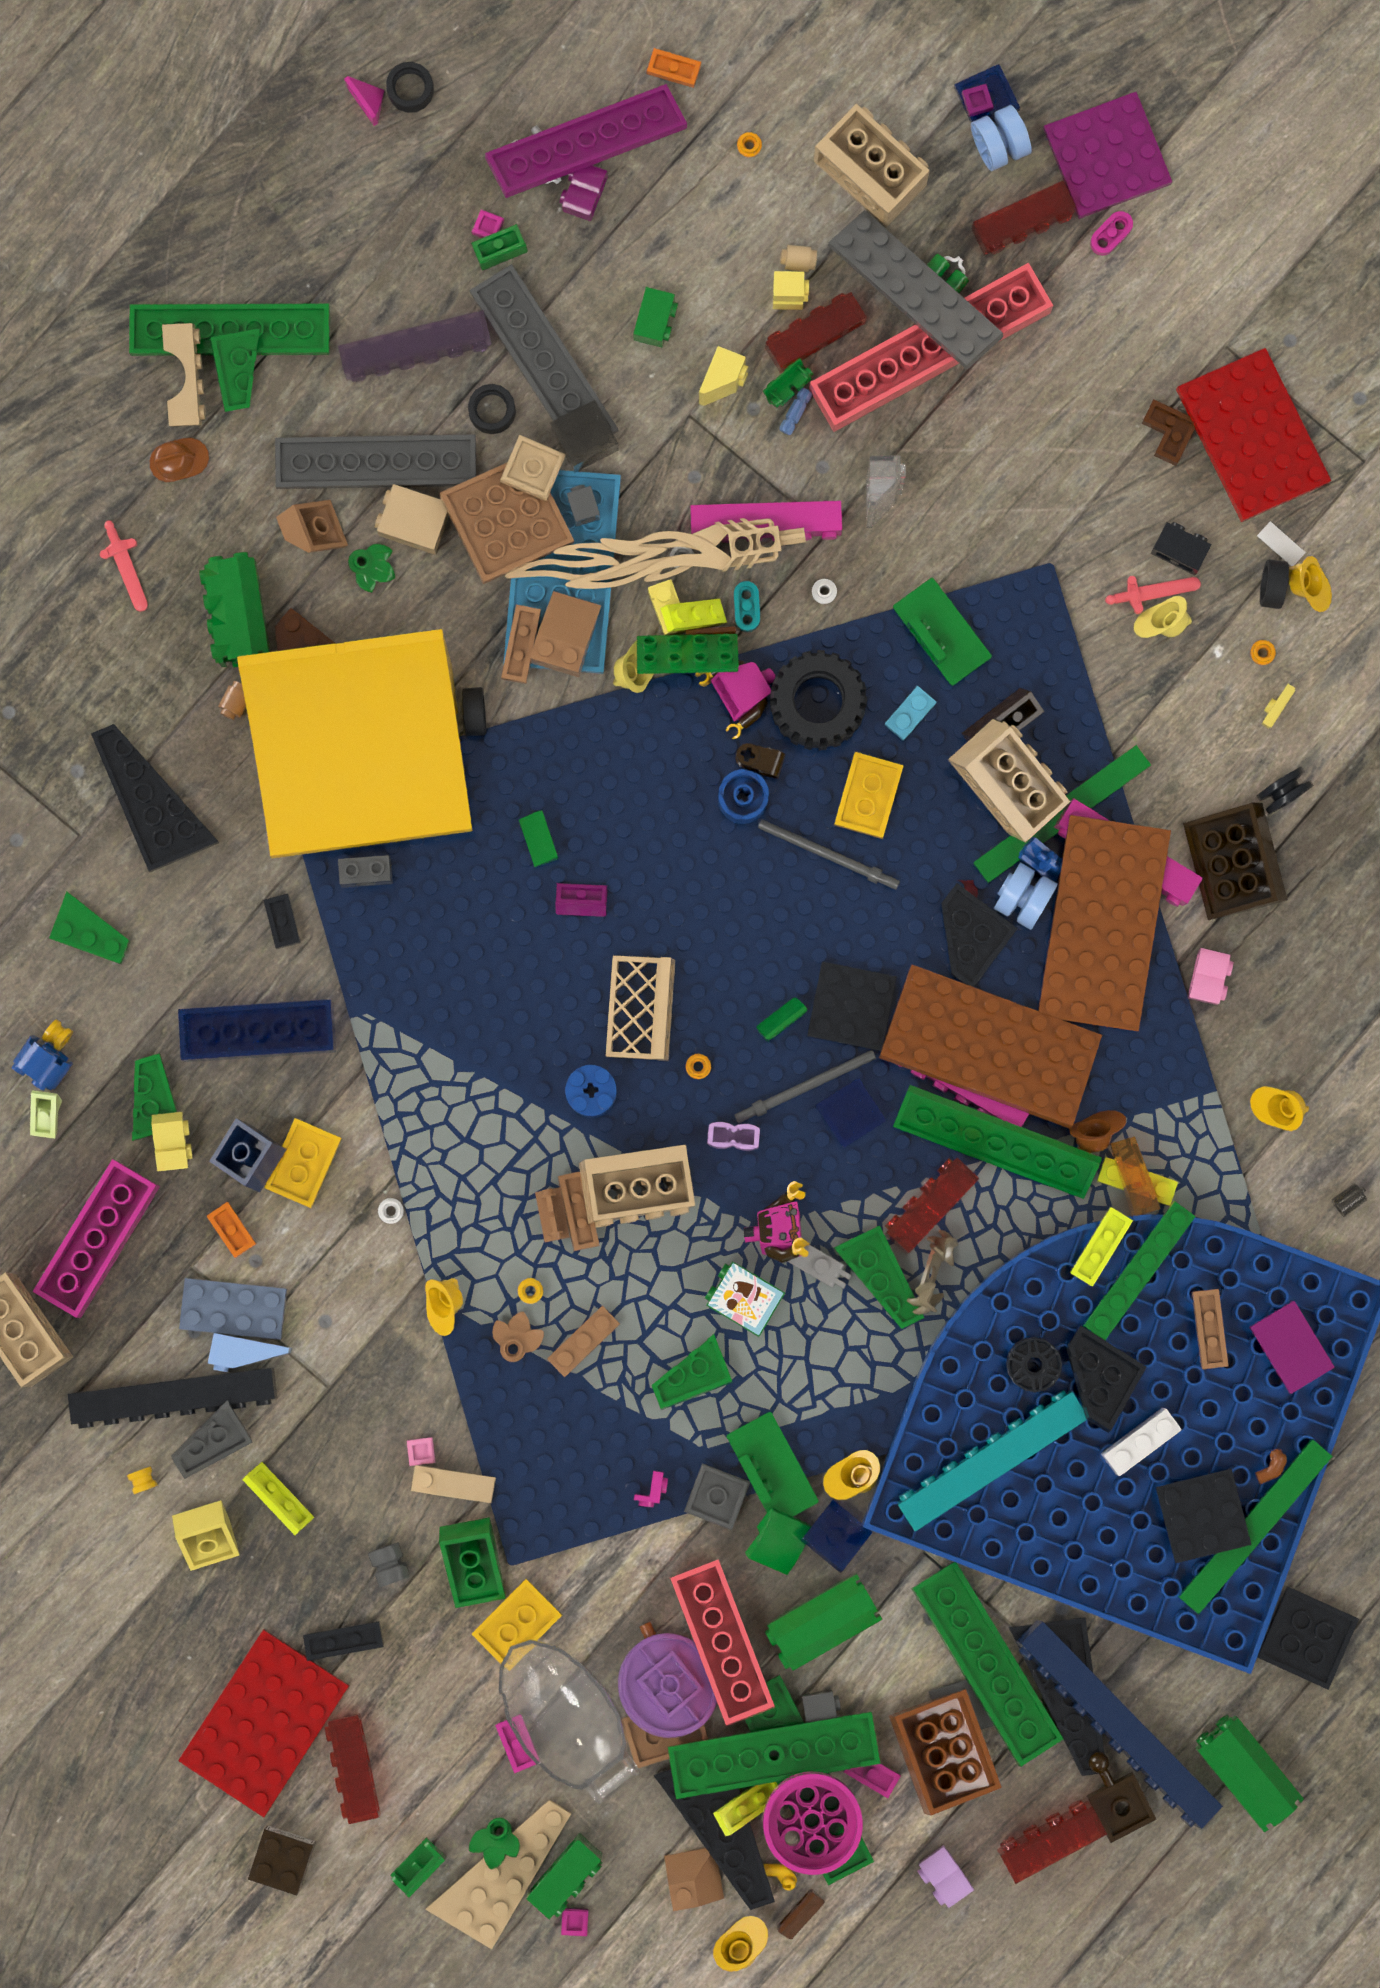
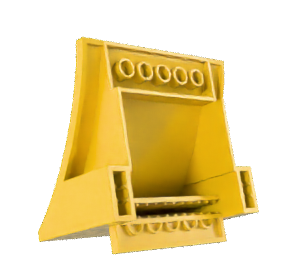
M442 629L237 657L253 741L271 859L473 831L456 719L458 709L453 670Z

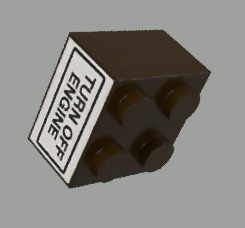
M267 1826L263 1831L248 1880L297 1896L301 1891L316 1841Z

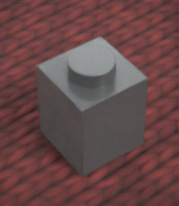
M578 485L571 488V492L567 493V498L576 527L600 520V513L591 486Z
M832 1690L802 1695L807 1723L837 1718L836 1711L841 1710L838 1695L833 1696Z

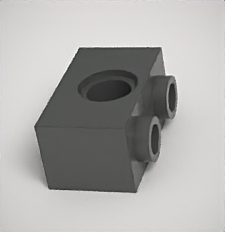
M389 855L338 859L339 881L342 888L393 884L392 864Z

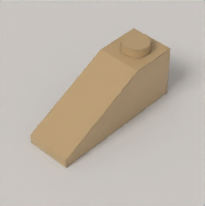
M415 1465L411 1491L492 1503L496 1478Z

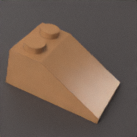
M553 591L531 652V663L580 677L601 605Z

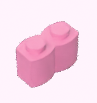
M1204 948L1198 950L1188 992L1189 999L1218 1005L1220 1000H1225L1228 986L1224 985L1225 977L1231 975L1234 963L1230 961L1229 954Z

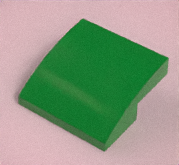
M770 1508L757 1526L759 1535L745 1553L748 1559L788 1575L801 1555L812 1527L806 1522Z

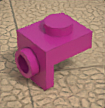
M653 1471L650 1496L634 1495V1500L639 1501V1506L654 1507V1503H660L661 1493H666L668 1478L663 1477L664 1472Z

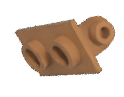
M560 1187L535 1192L544 1241L550 1242L570 1238Z

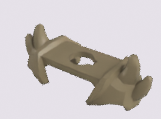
M939 1230L941 1238L937 1236L927 1237V1241L931 1242V1252L921 1283L915 1290L919 1297L907 1299L908 1303L919 1307L913 1310L914 1314H926L930 1311L937 1312L935 1307L944 1297L943 1293L933 1294L936 1286L935 1281L941 1262L945 1260L949 1265L954 1266L953 1250L954 1247L958 1246L957 1239L944 1230ZM932 1268V1275L929 1278V1273Z

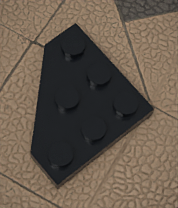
M956 883L941 903L951 975L960 982L974 987L1018 928Z
M1080 1326L1066 1351L1086 1419L1109 1433L1143 1375L1146 1366L1083 1326Z

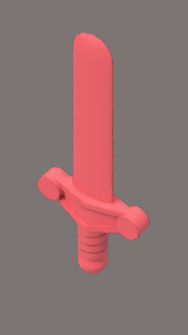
M108 520L105 522L104 527L107 530L106 532L111 544L100 552V557L103 559L114 557L134 608L139 612L147 609L148 603L127 551L135 548L137 541L133 538L120 540L117 530L114 528V523Z
M1130 576L1127 580V592L1108 595L1105 601L1109 605L1129 601L1134 612L1141 614L1143 611L1141 601L1196 591L1200 588L1201 582L1196 577L1138 587L1136 577Z

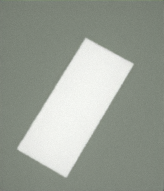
M1271 521L1257 535L1291 566H1294L1306 553Z

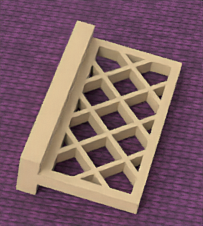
M613 956L606 1057L668 1061L675 974L674 959L669 957ZM619 962H629L635 969L625 979L618 973ZM648 963L657 964V973L648 980L640 970ZM639 973L646 983L635 992L627 982L635 974ZM655 980H656V987H654V986L652 985V983H653ZM625 985L633 995L622 1004L616 998L617 991ZM650 986L655 992V999L646 1005L638 995ZM637 998L644 1009L633 1017L625 1007ZM653 1005H654V1013L650 1010V1008H651ZM623 1010L631 1020L620 1029L615 1024V1016ZM648 1011L653 1017V1024L645 1031L637 1020ZM635 1023L642 1034L635 1041L631 1042L623 1032ZM621 1035L629 1046L622 1052H612L613 1041ZM645 1036L651 1042V1054L640 1053L635 1047ZM631 1049H633L636 1053H627V1052L630 1051Z

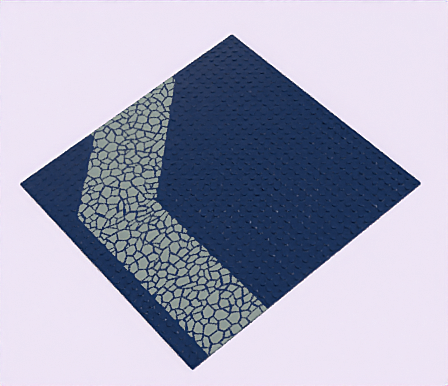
M1047 563L945 593L992 656L991 659L954 686L948 683L894 609L738 654V660L744 661L746 664L750 662L756 663L760 672L770 668L774 672L775 677L779 674L782 666H786L789 663L790 659L795 656L798 658L808 651L817 653V650H825L826 654L832 655V652L839 654V658L849 660L852 663L851 666L854 669H858L861 674V680L865 683L867 705L858 730L853 733L849 740H844L841 742V745L835 748L831 746L827 747V750L819 751V748L808 750L804 749L805 746L798 744L796 746L791 743V739L787 736L784 737L780 733L779 727L773 721L770 709L771 693L766 697L768 704L762 716L747 729L743 728L739 738L732 739L738 734V729L731 727L727 732L726 729L730 724L739 723V719L734 722L712 682L707 686L699 685L700 682L706 680L707 675L702 674L696 677V673H673L650 680L644 691L640 693L622 688L486 728V735L459 736L473 830L471 832L302 854L425 1280L427 1282L430 1279H434L440 1282L455 1278L458 1281L459 1290L463 1296V1305L455 1314L454 1329L451 1334L442 1336L481 1473L484 1476L496 1478L493 1499L490 1504L509 1565L514 1566L687 1514L684 1510L702 1463L750 1481L727 1439V1434L768 1412L773 1414L806 1478L827 1472L834 1464L860 1450L870 1451L876 1457L888 1454L913 1384L929 1348L945 1322L961 1302L990 1273L1019 1252L1049 1236L1082 1224L1102 1220L1110 1207L1125 1216L1165 1214L1170 1206L1097 1182L1105 1157L1177 1181L1178 1184L1171 1204L1173 1201H1176L1195 1215V1218L1218 1221L1262 1236L1160 906L1139 1031L1063 1020L1102 1035L1074 1124L1095 1113L1107 1110L1120 1112L1126 1117L1124 1128L1112 1135L1107 1149L1091 1153L1102 1157L1084 1199L893 1127L909 1085L954 1102H959L954 1099L956 1095L947 1090L946 1093H943L933 1087L934 1082L925 1077L922 1080L911 1073L912 1070L879 1058L881 1051L872 1050L876 1057L875 1060L767 1110V1113L760 1117L756 1115L738 1124L734 1114L751 1107L752 1103L760 1099L764 1101L871 1050L807 1037L822 961L897 976L885 1038L911 965L960 982L951 975L941 903L956 883L965 888L964 884L957 880H974V886L978 888L977 898L1018 928L974 988L1038 1011L1058 885L1032 930L1017 922V917L1021 910L1020 907L1017 906L1008 917L994 909L1000 898L997 894L1009 873L1014 874L1020 862L1026 866L1028 865L1020 860L990 883L985 881L973 862L1011 835L1004 830L948 759L967 743L962 735L963 731L1016 690L1023 688L1032 692L1044 712L1020 730L1022 734L1020 739L1025 745L1029 744L1036 751L1037 756L1035 758L1040 764L1044 763L1052 771L1053 774L1050 777L1055 783L1058 781L1067 790L1065 795H1068L1114 761L1053 564ZM813 678L806 680L799 686L795 693L794 702L796 710L802 718L813 723H825L835 718L842 706V696L838 687L831 681L823 678ZM919 686L937 703L903 741L888 729L885 723L913 690ZM751 743L785 753L786 756L779 779L759 774L765 780L769 789V800L764 814L756 821L746 824H738L729 820L720 810L718 791L723 779L729 773L744 769L736 763L735 757L738 748L742 744ZM746 750L745 754H741L744 756V761L748 762L750 758L754 759V757L750 756L751 751ZM855 752L904 765L883 839L834 825ZM1123 787L1092 808V810L1110 821L1134 824ZM739 792L738 800L748 801L749 793ZM542 810L559 860L534 867L519 819ZM763 819L870 868H873V866L883 870L882 873L900 880V883L896 890L879 882L875 884L868 881V877L759 829V823ZM1056 834L1045 842L1044 845L1060 858H1063L1065 838ZM390 856L393 884L341 887L338 859ZM1035 871L1030 884L1035 886L1042 876ZM1060 874L1056 881L1057 884L1059 883ZM557 883L607 885L606 916L556 914ZM613 956L669 957L675 960L668 1061L606 1057ZM619 962L618 973L625 979L635 969L629 962ZM648 963L640 971L650 980L657 973V964ZM637 973L627 983L636 992L646 982ZM656 980L652 983L654 987H656ZM623 985L617 991L616 998L623 1004L633 994ZM648 986L638 996L648 1005L655 999V992ZM637 998L625 1007L633 1017L644 1009ZM792 998H798L806 1006L807 1012L769 1042H766L757 1030V1025ZM654 1005L650 1008V1010H651L653 1013H654ZM623 1010L615 1016V1024L620 1029L631 1020ZM647 1011L637 1022L646 1031L653 1024V1017ZM635 1023L623 1032L631 1042L635 1041L642 1034ZM621 1035L613 1041L612 1052H622L629 1046ZM645 1036L635 1047L640 1053L651 1054V1042ZM631 1049V1050L628 1051L627 1053H636V1052H635L633 1049ZM694 1054H703L710 1060V1073L703 1079H694L686 1071V1062ZM696 1062L693 1066L694 1070L701 1071L703 1064ZM585 1065H596L606 1069L612 1075L617 1087V1098L614 1105L607 1113L600 1117L588 1118L576 1113L566 1098L565 1087L569 1076L576 1069ZM589 1085L588 1090H584V1094H588L590 1098H593L594 1093L598 1092V1089H594L593 1085ZM969 1104V1105L967 1106V1107L973 1108V1109H975V1110L978 1109V1108L974 1107V1106L971 1105V1104ZM1032 1114L1028 1115L1022 1125L1025 1129L1079 1149L1076 1137L1070 1134L1067 1127ZM725 1122L734 1127L740 1124L754 1125L760 1128L759 1147L752 1151H742L733 1146L727 1149L713 1148L707 1144L709 1124ZM686 1145L695 1206L689 1208V1213L671 1216L670 1212H664L663 1217L646 1220L645 1215L638 1216L639 1220L636 1222L624 1224L620 1223V1219L613 1220L614 1224H610V1226L596 1228L600 1246L579 1251H573L571 1237L550 1242L544 1241L535 1192L559 1188L558 1176L580 1172L579 1163L586 1159ZM662 1180L658 1183L659 1188L663 1191L667 1188L666 1183H663ZM793 1181L802 1184L803 1186L798 1190L805 1192L804 1199L799 1200L795 1198L800 1213L802 1238L809 1242V1245L845 1265L843 1271L852 1276L849 1280L841 1275L838 1279L846 1284L844 1289L836 1284L831 1288L789 1262L781 1263L762 1254L760 1241L745 1243L744 1227L758 1226L757 1213L786 1193L788 1185ZM636 1184V1186L633 1187L634 1192H637V1195H639L642 1192V1189L638 1186V1184ZM610 1188L608 1195L614 1199L617 1196V1192ZM880 1226L914 1297L917 1298L919 1296L915 1290L921 1283L931 1252V1242L927 1241V1237L937 1236L941 1238L939 1230H944L957 1239L958 1246L954 1247L953 1250L954 1266L949 1265L944 1260L941 1262L933 1294H944L943 1299L935 1307L937 1312L930 1311L923 1314L925 1318L903 1329L896 1324L836 1252L834 1247ZM733 1261L785 1292L759 1337L706 1306L708 1300L704 1298L712 1285L716 1288L722 1279L718 1275L725 1263L730 1266ZM932 1268L929 1273V1278L932 1275ZM527 1278H534L543 1286L542 1298L533 1304L523 1302L518 1296V1286ZM533 1286L526 1288L528 1296L535 1294L536 1290ZM601 1306H604L620 1325L564 1377L547 1358ZM524 1312L529 1319L530 1330L538 1329L544 1331L543 1341L535 1351L526 1352L521 1360L510 1362L501 1355L500 1345L493 1337V1327L496 1321H502L508 1325L513 1316ZM714 1334L733 1383L661 1410L652 1384L674 1366H677L693 1350L700 1347ZM511 1344L508 1348L509 1353L516 1354L518 1351L517 1345ZM653 1471L664 1472L663 1477L668 1478L666 1493H661L660 1503H654V1507L639 1506V1501L634 1500V1495L650 1496ZM751 1482L745 1496L756 1493Z

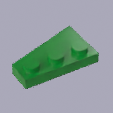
M260 328L210 337L224 412L250 407Z
M160 1053L135 1061L132 1141L153 1136L152 1115L178 1112Z

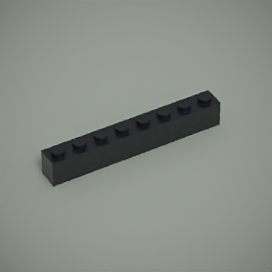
M274 1368L71 1393L68 1394L71 1425L78 1424V1428L82 1429L94 1427V1422L104 1421L105 1426L119 1424L120 1418L129 1417V1422L144 1421V1415L154 1414L155 1419L170 1417V1412L180 1411V1416L196 1414L195 1409L205 1408L206 1413L215 1412L227 1400L233 1409L246 1408V1402L256 1401V1406L272 1404L271 1399L278 1397Z

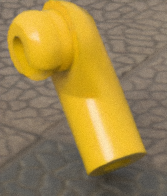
M763 1863L767 1877H776L787 1891L793 1890L796 1887L797 1878L791 1869L782 1863Z

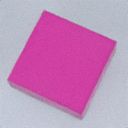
M481 209L472 234L480 238L494 234L501 230L504 218Z
M566 1908L562 1912L561 1935L587 1936L589 1909Z

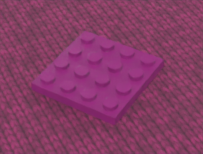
M1137 92L1060 119L1043 127L1079 219L1172 184V179Z

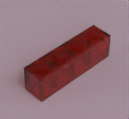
M1061 181L974 221L971 229L983 254L986 255L991 252L994 255L1003 251L1005 246L1012 242L1019 244L1025 241L1029 234L1045 232L1050 228L1049 225L1055 222L1059 224L1067 222L1072 218L1076 206L1064 181Z
M852 292L846 295L844 293L837 295L828 306L815 308L810 312L811 316L804 320L798 318L788 325L789 328L782 333L776 331L767 337L768 341L765 342V349L780 373L784 372L786 367L794 363L798 358L803 361L866 324L867 317Z
M357 1713L330 1719L328 1726L325 1727L327 1742L332 1741L334 1751L330 1752L332 1767H337L339 1777L335 1778L337 1792L343 1795L344 1803H340L343 1819H348V1824L379 1818L381 1812L361 1714Z

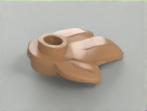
M524 1312L513 1316L508 1325L502 1321H496L493 1327V1337L500 1345L501 1355L510 1362L521 1360L526 1352L535 1351L543 1341L544 1331L538 1329L530 1330V1322ZM511 1344L517 1345L518 1351L516 1354L509 1353L508 1348Z

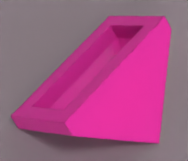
M347 76L344 78L347 89L373 126L377 125L385 90Z

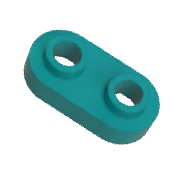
M750 581L740 582L734 589L735 623L738 629L743 632H752L760 624L759 590ZM747 591L751 594V597L744 599L741 596L742 593ZM745 616H750L752 618V622L750 624H745L743 622V618Z

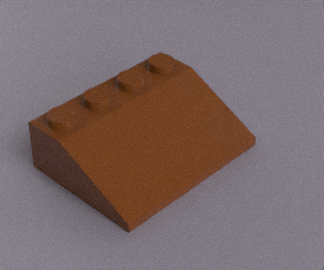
M966 1689L889 1715L924 1814L932 1816L1002 1788Z

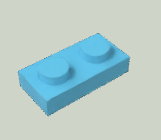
M917 686L886 721L885 726L904 741L937 702Z

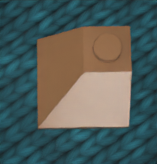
M331 500L295 504L276 517L284 539L308 553L348 546Z
M706 1848L664 1855L673 1911L700 1907L724 1899L719 1866Z

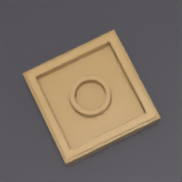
M519 435L500 482L547 501L566 454Z

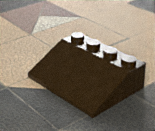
M1252 802L1183 823L1195 872L1203 878L1199 888L1208 920L1288 900L1263 803Z

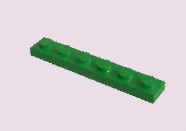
M1173 1201L1083 1326L1098 1337L1106 1340L1196 1216L1176 1201Z

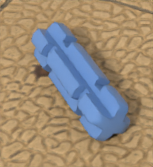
M802 388L798 392L797 399H794L786 414V420H783L780 425L781 432L787 435L792 434L795 424L798 423L806 408V403H809L812 397L811 391Z

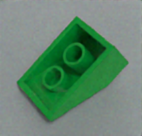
M490 1517L441 1526L439 1529V1545L455 1608L506 1599Z

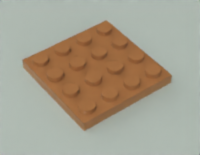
M507 463L440 492L439 495L483 584L554 553V550L574 544V539L551 493L547 501H544L500 482Z

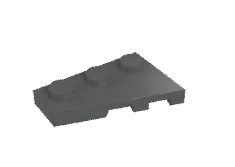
M227 1400L171 1456L183 1478L186 1479L253 1442Z

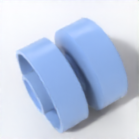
M1012 105L995 111V123L989 116H984L971 122L974 142L982 160L990 171L1008 164L1007 153L1016 161L1032 152L1027 128Z
M1020 862L1014 874L1009 873L997 895L1000 898L994 909L1008 917L1017 906L1020 907L1021 910L1017 917V922L1032 930L1058 884L1042 876L1035 886L1031 885L1035 870Z

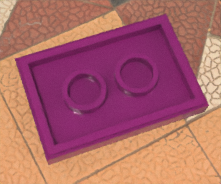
M1291 1301L1249 1327L1289 1394L1335 1368L1295 1301Z

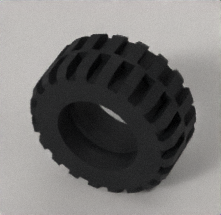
M817 650V653L808 651L798 658L796 656L793 657L786 666L783 665L779 670V674L775 677L772 684L770 709L775 725L779 727L780 733L784 737L787 736L791 739V743L796 746L798 744L805 746L804 749L812 750V748H819V751L827 750V747L833 746L835 748L841 745V742L844 740H849L853 733L858 730L867 705L866 686L861 680V674L858 669H854L849 660L839 658V654L832 652V655L826 654L825 650ZM823 678L831 681L838 687L842 696V706L835 718L825 723H813L800 716L796 710L794 698L797 689L806 680Z

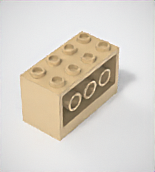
M855 104L815 146L814 162L880 223L887 227L927 186L929 166L922 158L914 157L906 143L901 140L897 141L892 137V132L886 125L882 123L879 125L873 119V114L866 107L861 108Z
M992 719L948 760L1009 835L1026 842L1070 803V800L1065 795L1067 790L1058 781L1055 783L1050 777L1053 774L1052 771L1044 763L1040 764L1035 758L1037 756L1036 751L1029 744L1025 745L1022 742L1020 731L1014 725L1009 726L1004 721L1001 723Z
M686 1145L586 1159L579 1163L588 1224L595 1223V1228L610 1226V1224H614L613 1220L620 1219L621 1224L636 1222L639 1220L638 1216L644 1215L646 1220L663 1217L664 1212H670L671 1216L689 1213V1208L695 1206ZM661 1180L667 1185L664 1191L658 1185ZM636 1184L642 1189L639 1195L633 1190ZM610 1188L617 1192V1196L614 1199L608 1195Z
M5 1272L0 1276V1357L21 1387H32L74 1357L17 1274Z

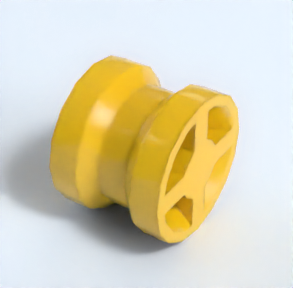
M56 1019L49 1025L41 1039L44 1042L52 1043L54 1049L60 1051L71 1038L73 1031L70 1028L65 1029L61 1022Z
M151 1466L127 1475L128 1480L133 1484L132 1491L134 1495L158 1486L157 1481L152 1478Z

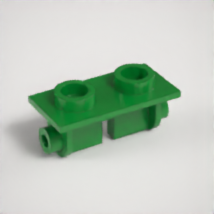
M798 358L794 363L788 365L780 376L772 380L763 390V393L770 405L773 404L776 408L782 407L795 395L790 388L793 386L800 391L812 380L811 377L814 374L808 367L805 369L802 360Z

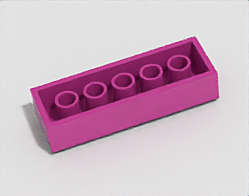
M112 1159L33 1292L72 1316L82 1318L160 1186Z

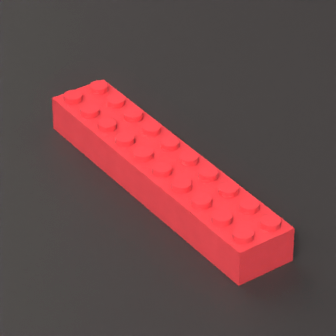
M1029 263L964 298L1003 332L1001 340L1049 315L1053 308L1052 302ZM915 324L811 381L809 390L812 392L831 429L835 432L956 366L959 362Z

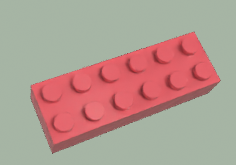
M719 1559L670 1578L726 1726L775 1708Z

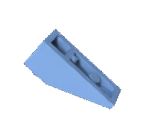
M214 1333L208 1364L214 1365L213 1370L228 1372L229 1368H238L289 1354L292 1348Z

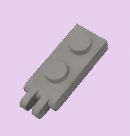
M811 1245L804 1247L809 1252L807 1257L801 1256L787 1261L831 1288L836 1284L844 1289L846 1284L838 1279L841 1275L848 1280L852 1276L843 1271L845 1265Z

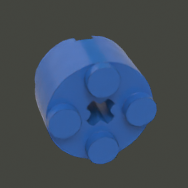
M744 769L735 770L723 779L719 787L718 804L720 810L734 823L746 824L756 821L764 814L768 805V786L765 780L755 772ZM739 792L749 793L748 801L738 800Z
M31 1035L14 1058V1064L11 1068L22 1076L27 1074L33 1079L31 1083L40 1090H55L73 1063L67 1062L69 1058L61 1051L55 1050L53 1045L48 1042L41 1045L38 1043L40 1038Z
M585 1065L571 1073L566 1083L565 1094L569 1105L576 1113L584 1117L595 1118L604 1115L612 1108L617 1098V1087L612 1075L606 1069L596 1065ZM589 1085H593L594 1089H598V1092L594 1093L593 1098H590L588 1094H584V1090H588Z

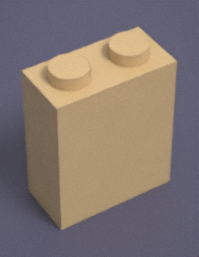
M393 484L391 491L387 490L384 496L383 504L386 505L383 514L379 513L376 519L375 528H378V535L436 555L449 518L442 500Z

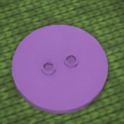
M671 1633L653 1635L635 1645L623 1660L618 1677L620 1700L630 1719L645 1732L662 1738L682 1737L699 1729L712 1715L717 1701L696 1645L691 1639Z

